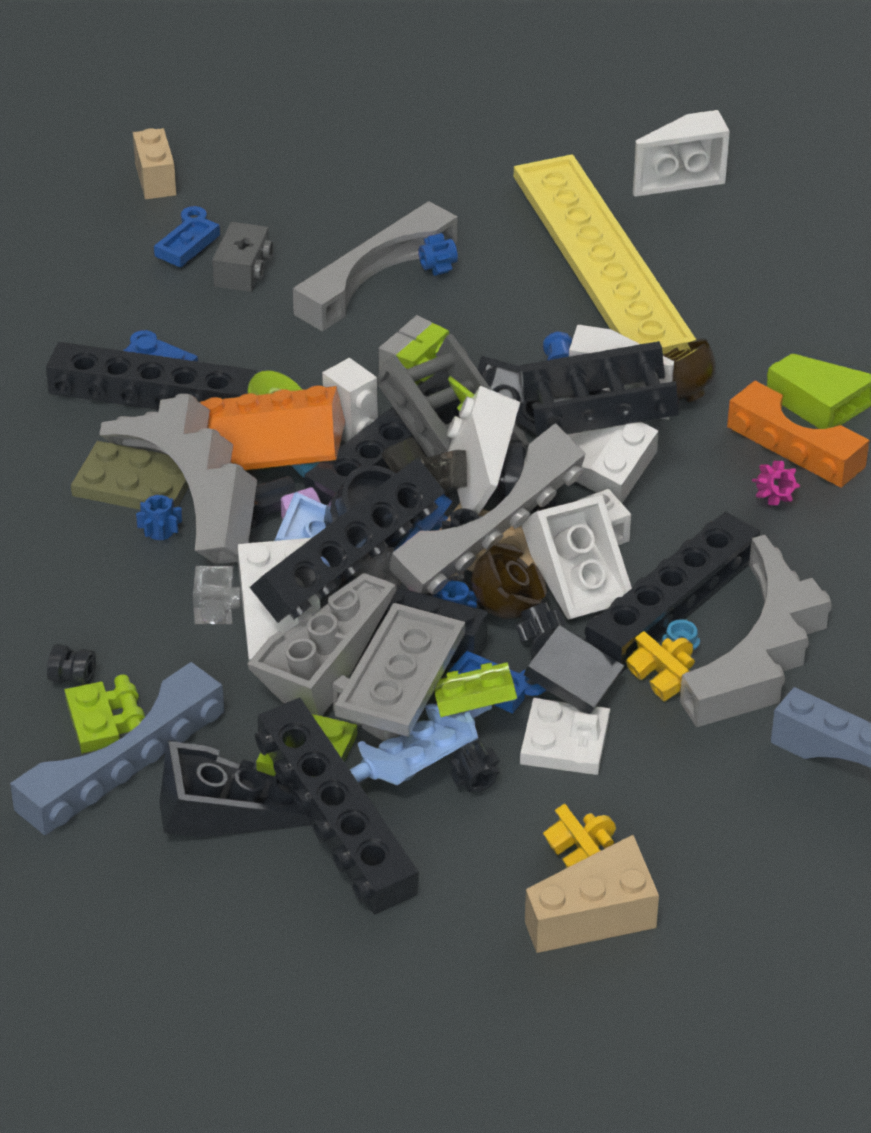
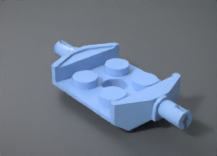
M428 704L425 706L429 720L417 722L409 737L401 735L396 738L387 739L379 745V748L367 745L364 741L357 743L362 761L349 770L358 783L368 777L374 780L379 778L395 785L408 781L423 768L463 747L467 743L477 741L478 735L474 725V718L491 710L492 705L440 717L437 704Z

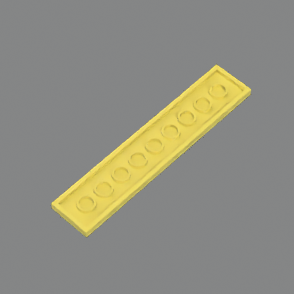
M573 154L514 166L513 177L609 328L639 344L660 341L663 354L676 347L679 350L684 348L690 349L688 342L696 340V338Z

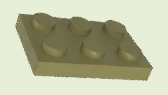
M96 441L71 484L72 496L139 510L140 503H145L149 497L154 495H164L169 499L172 498L174 500V507H178L189 488L183 472L169 455L102 441Z

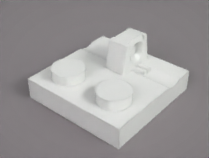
M533 698L520 753V764L598 775L610 719V708L596 707L591 714H585L567 702Z

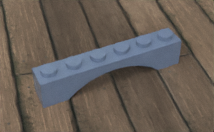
M188 663L162 681L159 695L151 711L137 727L123 738L103 749L84 756L61 761L41 762L11 782L14 811L43 835H47L58 826L64 825L71 817L87 806L96 803L103 795L119 784L128 781L132 775L145 766L157 761L161 755L166 753L168 741L182 743L206 724L215 721L224 713L222 684L194 663Z
M796 687L788 693L774 710L771 743L804 759L815 757L840 758L871 768L870 722Z

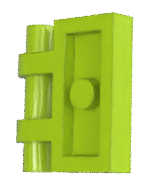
M492 662L481 664V669L458 674V670L446 673L447 677L440 678L434 689L440 717L517 699L508 662L493 666Z
M119 675L114 679L116 688L112 691L105 692L102 681L64 689L66 703L81 754L103 749L118 741L119 734L132 731L145 718L143 709L137 705L139 695L136 686L130 683L127 675ZM123 709L122 714L113 716L111 710Z

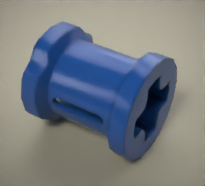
M554 332L544 339L543 350L548 356L547 360L569 357V349L572 343L570 335L564 332Z

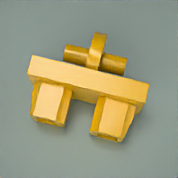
M643 631L635 638L638 649L626 660L629 671L639 680L644 679L653 670H656L659 674L650 680L649 683L654 693L665 702L679 691L681 692L682 674L689 672L688 669L695 663V660L690 657L693 652V645L686 638H679L674 642L667 638L662 642V645H659Z
M564 803L555 809L560 820L543 832L548 844L557 855L576 844L578 849L562 859L566 868L600 852L597 846L602 845L606 849L613 845L614 841L611 837L616 830V825L607 815L595 817L592 813H589L583 819L586 824L583 828Z

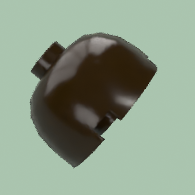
M704 338L688 342L690 349L684 348L679 350L676 347L663 354L664 357L674 361L673 381L677 385L678 399L686 398L687 402H692L706 394L704 388L712 382L716 374V360L708 340Z
M507 543L493 545L476 562L471 577L473 593L479 607L502 619L521 618L520 612L539 605L547 593L545 580L539 568L534 562L528 566L520 558L524 553L518 548Z

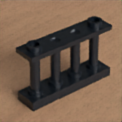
M660 341L520 365L525 401L539 400L540 402L539 405H533L536 437H539L555 423L568 435L679 415L676 382L660 384L659 379L665 378L663 351ZM645 382L646 385L626 390L624 388V385ZM605 388H609L611 391L609 393L591 396L588 392ZM571 394L575 395L574 399L554 402L553 398Z

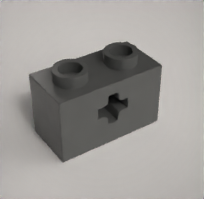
M230 222L212 259L215 287L248 292L253 291L257 280L263 278L266 261L271 260L273 256L274 243L269 241V227Z

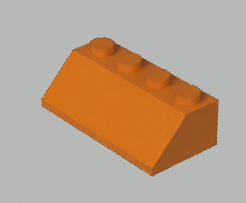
M319 385L297 391L283 389L263 395L249 393L237 398L228 399L214 397L200 402L210 409L207 428L217 430L222 437L233 444L231 463L242 466L244 470L337 459L345 426V418L337 386L324 387Z

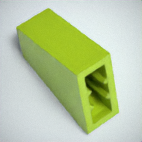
M793 353L779 362H775L768 368L767 387L783 395L782 405L818 429L842 425L871 406V374Z

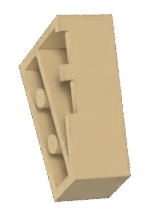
M634 835L526 889L525 924L536 953L656 928L659 894Z

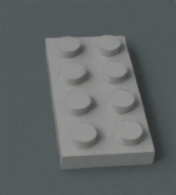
M393 603L334 705L335 716L409 737L465 634V622Z

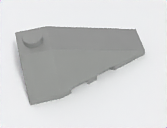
M363 573L328 597V604L314 614L306 612L298 618L299 624L284 634L278 631L269 637L248 662L249 670L284 704L300 697L311 714L322 716L333 703L332 683L342 675L349 678L397 590L396 584Z

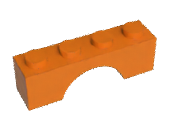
M753 381L729 401L728 428L840 488L866 467L869 439L842 425L827 429H811L793 423L781 410L783 395L757 381Z

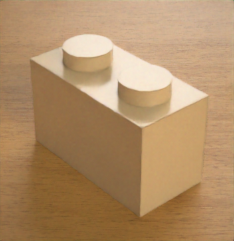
M149 128L133 132L135 165L144 198L152 199L176 195L174 162L164 128Z

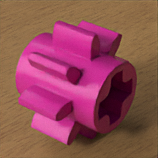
M774 461L772 467L768 464L760 465L761 473L757 478L752 479V482L756 483L758 489L756 497H768V505H778L780 499L784 502H791L793 500L791 493L795 488L800 487V484L796 483L794 477L796 469H784V461ZM774 480L778 481V486L774 485Z

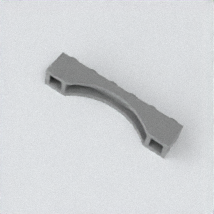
M430 201L426 202L293 288L294 315L323 332L346 317L347 305L351 296L368 278L390 266L419 259L418 248L425 245L424 238H427V236L443 233L444 240L452 239L456 244L458 216Z
M555 423L529 444L520 479L510 494L496 508L481 518L459 527L437 531H419L392 553L389 569L410 591L425 595L429 592L432 595L438 593L447 584L448 577L456 570L460 573L465 571L475 561L476 554L484 548L488 551L493 545L500 542L503 537L502 533L511 526L514 529L521 526L528 519L533 508L537 505L540 507L547 505L555 497L556 490L564 483L567 486L573 484L583 473L582 465L586 453Z

